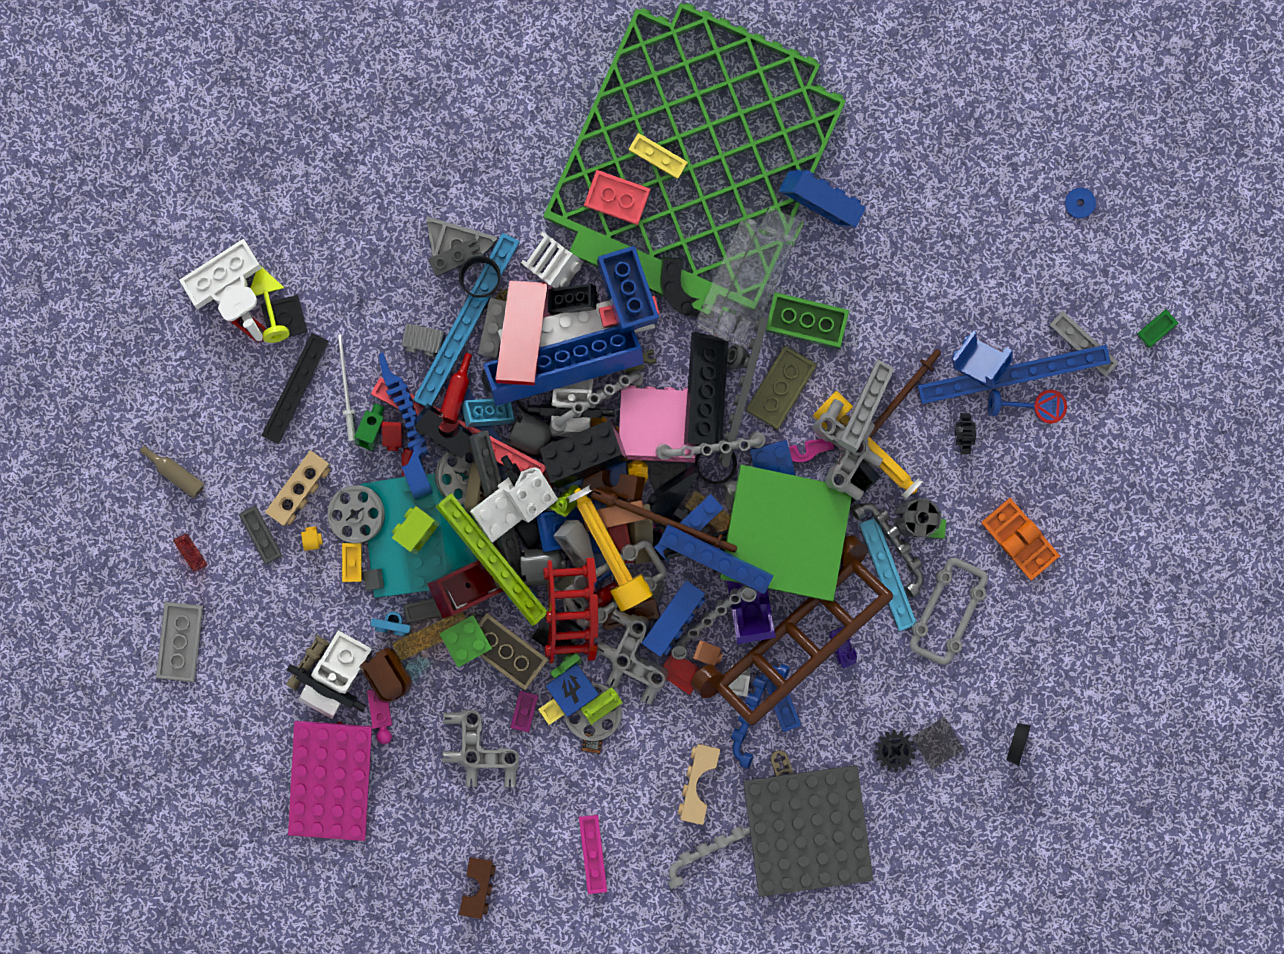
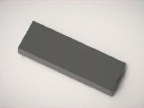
M255 505L241 512L239 516L265 565L282 557L283 555L257 506Z

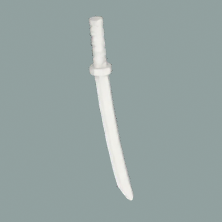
M339 334L338 340L347 409L343 411V415L346 416L348 440L353 441L355 440L353 422L355 410L350 409L342 336Z

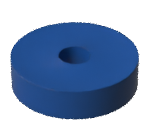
M1075 188L1065 198L1067 213L1077 219L1088 217L1096 206L1093 193L1086 188ZM1082 200L1083 206H1078L1077 201Z

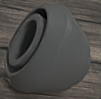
M740 344L731 346L728 349L727 366L730 369L743 368L746 356L750 357L749 352Z

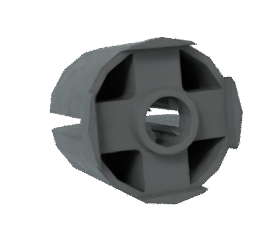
M928 499L906 500L899 504L894 513L903 515V518L894 519V524L900 533L907 537H928L940 527L942 521L941 511L938 510L933 501ZM918 517H923L927 519L926 521H920L918 520Z

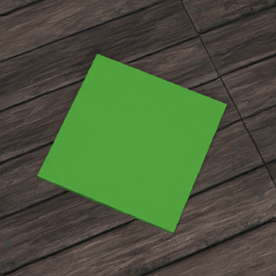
M740 465L726 542L737 546V551L730 552L724 550V552L772 574L773 578L767 589L833 602L852 497L845 492L840 493L835 489H830L823 481ZM720 573L719 579L741 583Z

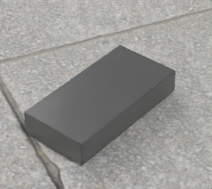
M434 598L403 605L407 623L441 616Z

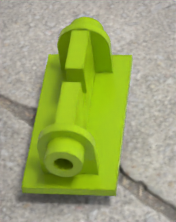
M571 485L568 491L565 490L549 508L557 514L566 517L577 506L576 500L569 503L567 497L574 494V491L579 486Z
M611 687L582 707L581 711L592 725L623 702Z

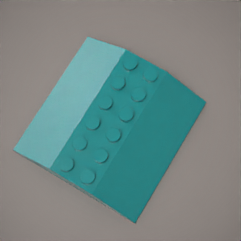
M435 473L426 474L433 493L417 500L412 495L406 477L361 484V486L373 490L380 497L385 511L381 530L375 537L367 541L371 570L381 569L384 588L373 590L374 598L430 591L427 583L477 559L435 507L444 499L437 488ZM456 473L462 476V480L469 479L464 473ZM444 474L442 476V482L445 485H448L450 483V477L447 474ZM460 489L454 491V497L458 500L462 497ZM363 491L362 501L365 503L368 500V494ZM415 506L440 523L417 554L408 551L392 538L394 535L392 533L393 529L398 523L402 524L406 520L404 515L410 508L414 509ZM372 508L370 516L374 519L377 518L379 512L376 508ZM470 515V517H471V518L474 520V522L476 523V520H475V518L473 517V515ZM365 525L366 534L369 535L371 529L368 525Z

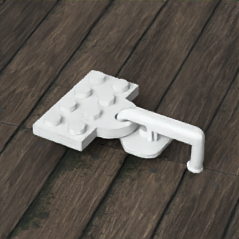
M244 239L179 280L197 310L214 299L219 304L218 310L226 321H234L241 316L244 321L243 327L247 328L256 341L263 340L262 333L249 313L256 306L257 298L252 289L247 287L246 281L247 277L262 267Z

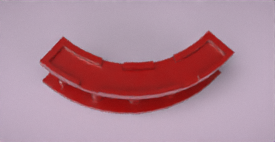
M586 558L585 565L582 568L553 569L552 560H549L547 567L543 568L544 580H547L549 598V611L546 612V622L549 623L548 645H545V656L549 657L550 664L554 662L555 654L583 652L587 654L588 661H594L597 654V644H594V640L598 638V596L593 593L595 591L594 583L597 582L594 558ZM579 575L586 577V587L582 590L554 591L553 577ZM579 597L587 599V609L584 611L556 613L555 599ZM585 619L587 621V629H584V631L556 632V621ZM583 638L586 640V643H583V645L555 647L556 640Z

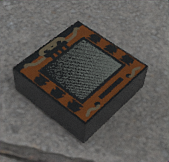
M584 732L588 737L594 735V733ZM583 739L581 751L600 754L603 739L598 741Z

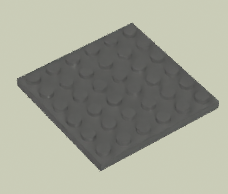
M857 765L743 781L759 897L873 881Z

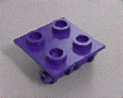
M844 627L830 631V640ZM851 638L835 652V654H839L836 657L838 664H841L842 668L857 663V653L850 644Z

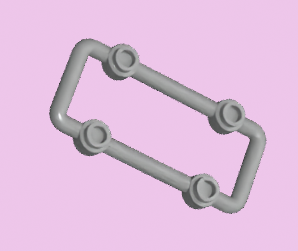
M642 540L635 545H625L620 554L623 561L636 559L638 551L643 548L649 554L659 572L653 577H644L651 592L656 589V583L665 578L666 569L649 541ZM607 562L595 569L596 578L610 570ZM582 575L574 577L572 584L565 588L564 591L584 589L586 587V577ZM572 598L563 599L570 612L579 611ZM616 601L604 608L598 607V623H604L608 618V614L619 608ZM575 619L579 626L587 627V621Z
M955 557L950 558L946 562L944 569L936 573L937 584L920 621L914 623L911 629L913 633L910 641L911 650L940 665L949 664L954 654L961 651L962 643L960 640L978 601H982L986 597V590L984 588L988 581L987 573ZM953 565L980 577L978 585L970 589L971 600L954 637L946 641L947 652L943 658L917 644L920 637H924L928 633L926 624L944 585L952 581L951 570Z

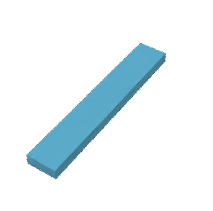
M874 518L861 522L859 526L879 580L893 593V599L888 604L899 631L910 628L916 623L881 526L876 523Z

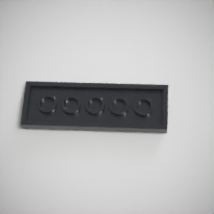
M699 332L691 333L684 433L685 445L699 446L702 443L710 445L722 441L729 339Z

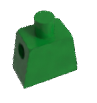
M374 404L371 412L365 411L354 436L357 446L374 451L382 431V422H384L382 414L385 408L383 406Z

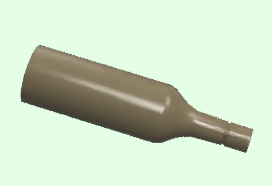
M146 446L140 449L143 455L154 462L159 474L193 499L204 488L205 483L173 459L158 456Z

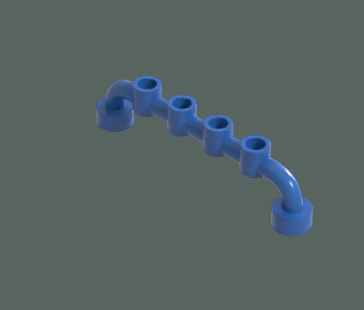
M785 664L781 666L773 665L778 673L786 679L790 667ZM763 673L761 677L758 675L755 677L753 686L756 687L754 694L749 693L745 701L752 711L759 705L761 695L768 684V678ZM739 716L738 721L742 724L739 729L735 728L731 735V739L735 740L732 751L735 758L740 761V766L748 769L754 755L745 752L743 755L740 752V746L746 737L749 724Z

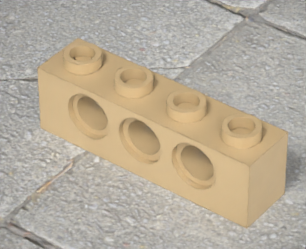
M310 450L265 513L285 527L287 524L291 525L297 517L295 515L297 510H302L307 504V496L310 493L314 494L318 489V481L321 477L325 478L331 470L329 466L331 464ZM309 469H314L316 472L313 479L306 477V472ZM299 484L304 486V492L301 495L295 493V487ZM286 500L293 502L292 509H284L283 504Z

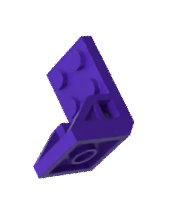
M727 581L729 596L732 589H740L745 584ZM768 589L765 594L757 591L756 598L751 602L744 601L741 598L738 604L731 605L737 644L776 638Z

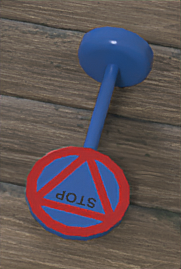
M993 389L990 390L988 395L987 410L989 416H997L1001 406L1034 408L1037 418L1042 422L1052 424L1062 420L1067 411L1065 397L1059 391L1052 389L1039 393L1034 403L1001 401L1000 392Z

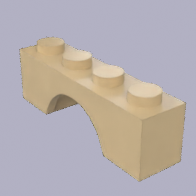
M697 744V747H693L690 757L694 759L693 765L688 766L686 777H689L688 785L684 784L682 792L685 800L684 804L680 803L677 814L681 815L680 820L703 825L707 805L698 797L696 784L699 777L705 771L716 768L720 753L719 748Z

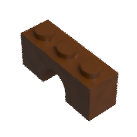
M602 470L585 477L583 480L582 489L589 486L590 490H593L588 495H592L596 487L610 494L612 492L616 493L617 497H622L623 501L628 503L634 502V500H642L645 477L620 474L619 482L616 486H613L610 482L611 471Z
M469 857L466 877L476 879L480 889L475 895L463 894L459 915L482 919L483 914L487 915L489 903H486L487 895L491 896L493 885L489 884L490 876L494 877L496 865H493V860Z

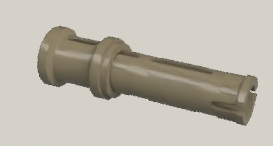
M316 635L315 641L310 648L305 650L306 655L297 668H305L309 671L315 661L321 659L320 655L330 643L321 636ZM294 674L286 685L293 690H297L301 681L297 680V676Z

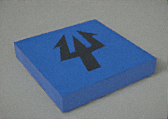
M578 664L546 685L567 717H570L599 696Z

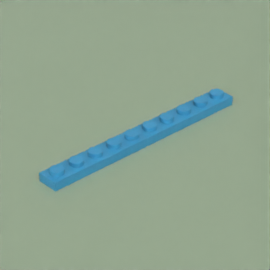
M504 233L501 234L489 257L498 265L501 277L520 241ZM485 264L470 293L483 295L495 288L498 276L491 265ZM492 295L485 298L468 296L413 399L414 402L424 407L427 403L431 406L434 405Z

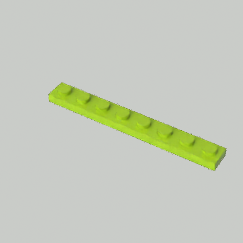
M452 493L435 506L530 624L532 626L536 625L546 616L547 610Z

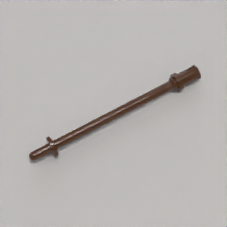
M936 349L926 361L920 360L922 364L920 369L875 421V427L869 436L870 438L873 437L928 370L932 372L935 370L932 365L941 355L939 349Z
M595 487L591 499L604 503L609 508L617 506L662 525H670L697 539L713 544L716 548L720 547L730 552L737 551L736 545L721 540L722 534L718 538L620 500L616 493L613 492L610 494Z

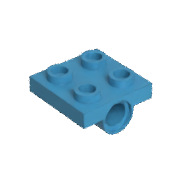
M398 612L388 613L385 620L372 619L371 626L375 627V631L388 633V630H394V635L407 636V633H412L413 629L412 625L403 624V617ZM392 615H397L399 622H389V618Z

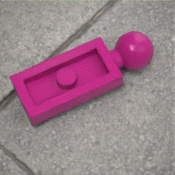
M373 689L367 690L373 729L379 728L376 735L377 741L381 744H388L392 739L391 732L387 730L388 726H392L389 703L380 701Z

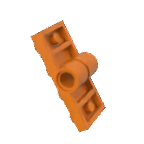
M1008 498L980 522L1030 581L1060 557L1058 552L1042 535L1040 529L1033 521L1028 519L1011 498Z

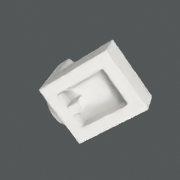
M750 667L729 685L736 695L747 696Z

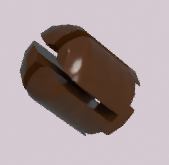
M388 647L375 653L376 656L370 659L369 663L365 660L359 666L378 699L384 703H391L403 697L413 685L411 677L393 648L389 649Z

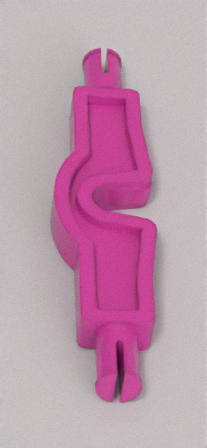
M821 438L806 441L804 443L806 449L804 455L799 453L796 445L790 446L789 450L792 461L802 463L811 460L818 453L834 449L835 445Z

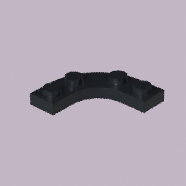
M662 257L660 285L667 302L683 315L697 318H714L716 300L708 315L693 308L692 303L699 299L691 297L684 292L681 286L683 260L681 258ZM703 304L701 306V309L705 308L709 304Z

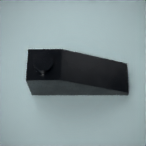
M691 465L658 487L655 493H652L648 498L647 503L650 506V511L671 519L698 475L696 466Z

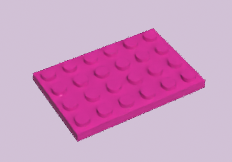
M305 721L294 722L288 835L365 841L372 726Z

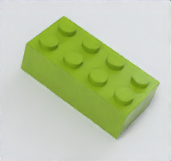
M415 506L414 509L410 508L404 515L406 520L402 524L398 523L393 529L392 533L394 535L392 538L408 551L417 554L440 523Z

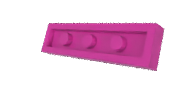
M598 814L580 816L579 824L588 894L607 892Z

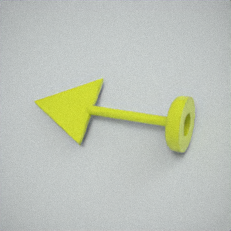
M262 267L255 273L251 289L255 296L264 294L272 326L263 332V340L267 343L280 342L288 338L290 333L287 327L282 325L276 326L268 293L283 289L284 287Z

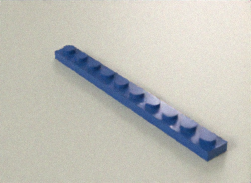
M1107 344L1009 365L994 388L1110 364ZM967 375L918 385L922 404L992 389Z

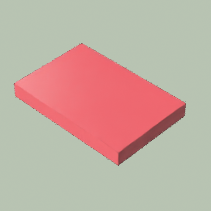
M596 170L584 207L638 225L651 189Z

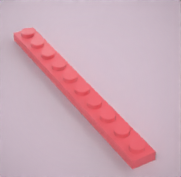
M380 377L371 395L399 410L393 398H389L386 392L388 388L384 379ZM410 393L418 416L424 406L414 402L415 396ZM459 419L456 424L442 421L439 426L444 432L455 430L458 424L473 434L481 432L474 427H466L465 422ZM490 436L497 463L505 466L501 458L508 455L512 464L516 463L521 472L536 467L544 475L546 471L544 464Z

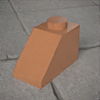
M699 640L693 659L715 666L716 663L720 664L723 653L720 652L721 648Z

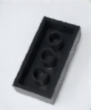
M591 283L548 289V313L552 315L596 310V286Z
M863 460L852 476L851 483L866 492L881 476ZM851 498V504H852V503L855 501L854 498Z

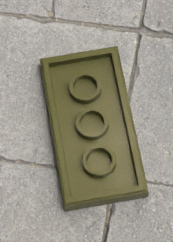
M784 345L745 411L778 430L817 364Z

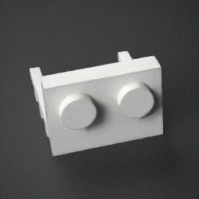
M542 232L541 235L544 238L527 262L522 260L521 263L554 288L568 287L571 279L580 270L584 260ZM549 242H551V245L549 246V248L547 249V251L544 253V255L542 256V258L540 259V261L538 262V264H537V265L535 266V268H534L533 265L535 264V262L537 261V259L540 257V255L542 254V252L544 251V249L547 247V245L549 244ZM559 248L558 252L556 253V255L554 256V258L551 260V262L549 263V265L547 266V268L544 270V272H543V273H540V272L542 271V269L544 268V266L546 265V263H547V262L549 261V259L551 258V256L553 255V253L556 251V249Z

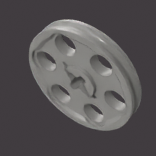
M470 448L467 453H471L473 461H475L473 450ZM446 452L436 466L435 481L437 488L444 498L451 493L454 496V491L460 489L462 497L459 500L457 499V501L464 505L468 479L462 480V476L456 473H464L469 478L472 462L467 463L465 455L463 458L456 456L454 457L456 463L451 467L448 465L447 459L452 455ZM444 474H447L450 477V483L448 485H445L442 482V476Z
M354 485L342 488L332 497L329 503V525L336 536L346 542H366L375 537L383 526L385 517L383 503L380 497L368 487ZM363 491L368 494V500L365 503L360 500V494ZM344 493L350 495V501L347 504L342 501ZM372 508H376L379 512L378 517L375 519L370 516ZM336 510H340L342 512V518L340 521H337L334 518V512ZM362 510L358 514L359 518H351L354 515V511ZM364 525H368L371 529L370 534L367 536L362 533ZM346 526L352 528V535L350 537L344 534Z
M591 683L594 688H600L602 693L609 689L602 684ZM620 704L614 711H610L592 725L581 709L576 712L580 715L579 723L572 724L566 715H564L568 728L577 737L587 741H598L609 737L618 728L622 717V708ZM606 719H610L613 722V727L610 730L602 728V722ZM586 726L594 727L595 733L593 736L588 737L584 734Z

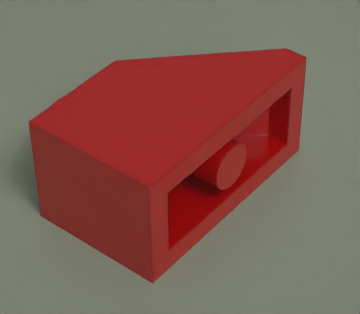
M382 422V446L387 447V451H398L399 448H403L404 425L399 422Z

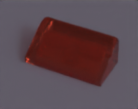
M188 534L173 540L193 572H198L208 565Z

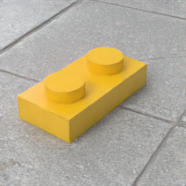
M342 543V582H362V543Z

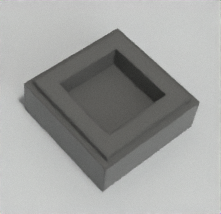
M381 569L363 572L366 591L384 588Z

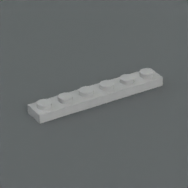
M880 360L876 361L839 440V445L856 453L894 368Z

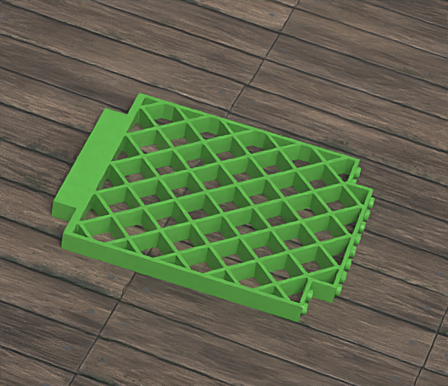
M680 3L672 23H669V20L665 17L659 16L657 18L651 15L652 12L647 9L641 8L639 10L636 8L543 218L577 233L570 252L595 267H598V256L630 247L612 239L613 237L639 228L649 254L637 249L636 251L649 289L663 297L660 285L662 260L655 257L683 247L692 273L682 269L681 286L686 294L699 299L692 303L693 308L709 315L717 296H720L753 311L800 206V203L793 199L778 203L769 177L795 168V171L797 169L801 170V165L814 161L810 172L814 173L846 100L838 93L833 92L831 94L826 92V89L820 85L812 86L820 64L817 63L818 61L813 57L807 56L805 58L800 56V52L794 49L787 50L782 48L783 45L776 41H772V43L766 41L765 37L760 34H750L742 26L734 27L726 19L720 18L718 20L710 12L705 10L700 12L689 3H685V5ZM682 12L700 19L675 29ZM640 17L669 30V32L643 41L636 22ZM708 23L744 39L717 48ZM703 26L712 51L686 60L677 36ZM634 30L639 43L625 48ZM673 38L682 62L655 72L646 48ZM751 42L787 58L761 67ZM747 45L756 70L730 79L721 54ZM642 50L651 74L624 84L617 67L620 58ZM716 57L725 81L698 91L689 67ZM795 61L814 69L807 86H804ZM790 64L799 89L773 98L764 73ZM685 69L694 93L667 103L658 78ZM615 72L620 86L606 91ZM759 76L768 101L742 110L732 85ZM654 81L663 105L636 115L627 90ZM728 88L737 112L710 122L701 97ZM807 92L838 104V109L816 117ZM623 93L632 117L605 127L598 110L601 100ZM802 95L811 120L785 129L776 104ZM697 100L706 124L679 134L670 109ZM771 107L780 132L754 141L744 116ZM665 111L675 136L656 144L665 147L676 142L678 143L684 160L688 162L687 167L680 176L687 173L690 174L699 198L672 208L663 183L674 179V177L669 174L660 177L657 167L650 164L656 179L641 185L647 188L658 185L668 210L643 220L640 219L638 225L630 224L612 232L608 229L603 213L598 212L606 235L569 220L592 209L581 207L566 213L559 195L563 185L584 178L588 189H590L591 182L588 176L595 174L596 170L603 171L613 166L616 167L619 177L625 180L620 164L639 157L629 153L617 158L607 133L634 123L637 132L644 136L639 121ZM596 115L601 129L587 134ZM739 118L749 143L723 153L713 128ZM833 118L824 138L819 123ZM814 126L821 143L819 152L797 160L788 135ZM708 130L718 155L691 165L682 140ZM603 135L613 160L586 170L579 154V149L583 142ZM783 137L792 163L766 172L756 147ZM752 149L761 174L735 184L725 159ZM575 158H577L582 172L567 177ZM721 161L730 186L703 196L694 171ZM764 180L773 206L747 215L737 190ZM733 192L742 217L715 227L706 202ZM556 201H558L563 216L552 212ZM795 203L786 224L781 208ZM702 204L711 229L684 239L675 213ZM776 211L783 233L780 239L759 246L749 221ZM671 216L680 241L653 251L644 225ZM745 223L754 249L727 258L718 232ZM714 235L723 260L696 270L687 244ZM776 246L767 267L762 251ZM757 254L764 276L761 282L740 289L730 263ZM726 266L735 292L698 276ZM757 289L753 300L742 296V294ZM703 304H709L705 308L701 309V306Z

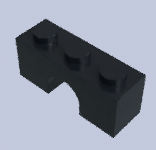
M427 403L414 420L415 430L422 436L427 435L432 438L431 441L437 446L442 445L447 448L448 453L452 456L463 458L471 447L469 437L475 434L460 424L451 432L442 431L439 426L444 420L443 413Z

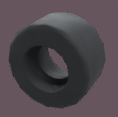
M534 519L529 523L521 520L514 525L515 531L528 549H532L541 543L538 525Z

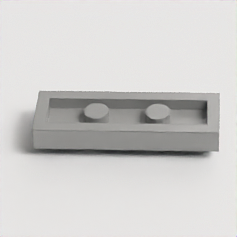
M490 298L478 354L497 358L500 347L497 331L503 329L507 301Z

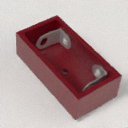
M478 559L427 583L443 619L454 616L504 591Z

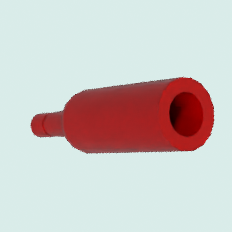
M465 353L460 369L450 379L440 409L444 416L443 422L457 423L469 386L467 371L472 355L469 353Z

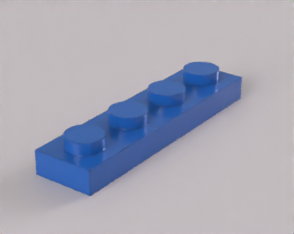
M710 494L680 523L701 531L724 508ZM658 543L654 548L665 559L663 551L668 547Z

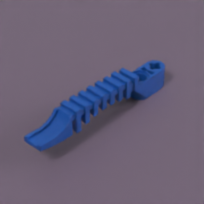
M382 352L379 354L382 375L388 388L386 392L390 399L393 398L396 407L398 406L399 411L403 414L402 417L409 432L406 434L411 442L407 443L410 451H413L409 463L402 466L412 495L417 500L433 493L420 461L423 456L429 454L425 446L427 443L425 438L414 427L417 413L409 393V388L401 377L394 375L389 370L386 356Z

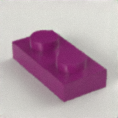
M519 691L510 728L529 733L539 695Z

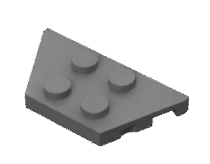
M426 217L432 257L476 238L477 243L470 245L471 248L477 245L480 247V250L473 252L474 255L480 252L484 255L498 239L492 235Z

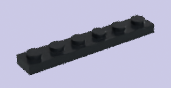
M311 333L261 436L280 444L330 341Z

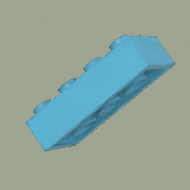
M493 399L465 400L462 404L466 427L507 425L515 420L511 402L496 406Z

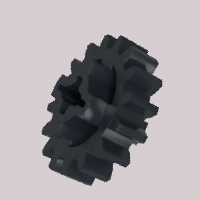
M960 413V422H956L955 445L960 446V454H971V446L975 445L976 423L971 421L970 413Z
M892 730L891 735L887 731L885 732V738L879 736L881 742L875 743L879 748L874 750V753L879 754L876 760H882L881 767L887 765L888 771L894 767V771L898 772V767L905 770V764L911 766L909 759H915L912 752H915L916 749L911 747L915 742L908 741L910 735L903 737V731L896 734V730ZM891 738H900L897 743L889 741ZM883 745L887 748L885 757L882 753ZM905 745L908 748L907 756L904 754ZM892 746L895 747V748H896L897 746H899L898 751H899L900 753H899L898 755H896V754L891 755V753H892L891 747H892ZM893 759H899L902 761L897 764L890 763V761H892Z

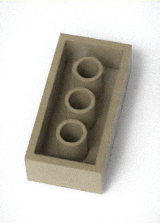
M486 613L479 625L492 649L480 655V657L522 689L527 690L549 659L489 613Z

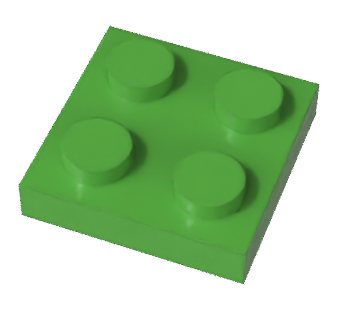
M474 615L440 633L458 668L492 649Z

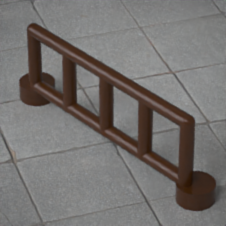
M855 535L847 536L844 539L840 561L843 567L839 570L836 588L852 573H855L878 595L854 619L835 600L831 602L809 597L775 628L776 638L761 640L724 675L711 664L700 668L691 680L693 689L702 698H710L719 693L749 725H755L893 599V593L861 563L867 555V546ZM819 603H822L845 626L821 649L796 626ZM786 633L811 657L787 680L762 656ZM752 664L777 687L753 711L729 687Z

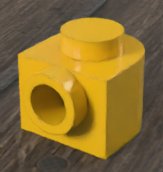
M635 460L631 463H626L627 474L645 477V482L647 481L648 467L646 462Z
M316 526L307 527L305 532H301L304 551L320 549V545H323L322 534H318Z

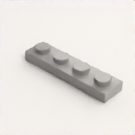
M1064 311L1049 324L1076 351L1100 346ZM1110 354V364L1095 367L1104 377L1119 363Z

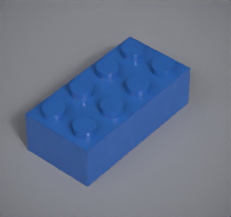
M797 169L796 171H788L779 189L780 193L840 227H857L866 208L860 204L861 200L852 196L849 198L845 195V191L840 188L834 189L830 187L828 181L821 178L819 180L814 177L815 174L804 169V171Z
M635 246L598 256L597 265L620 333H626L657 323L659 315Z
M686 580L641 644L660 657L662 654L666 656L672 648L670 643L673 638L677 640L682 634L683 630L681 627L683 624H689L694 617L692 612L695 607L700 608L706 600L703 597L705 593Z

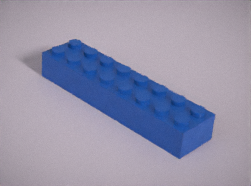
M615 326L540 347L535 386L496 383L498 360L484 363L483 366L489 389L497 406L644 364L642 349L635 331L632 330L621 334L619 327Z

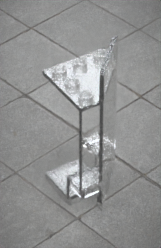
M768 207L760 226H757L758 222L751 218L740 221L694 325L711 333L712 336H717L734 344L736 343L744 348H748L750 340L755 333L753 329L756 319L760 320L761 316H763L804 225L803 221L771 207Z

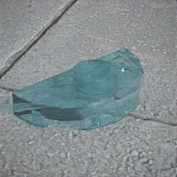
M418 657L406 662L404 667L412 682H414L434 663L429 659Z

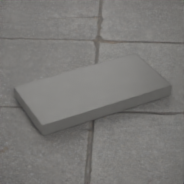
M165 602L156 678L195 682L204 606Z

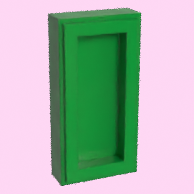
M1165 309L1140 330L1137 335L1150 348L1173 329L1178 322Z

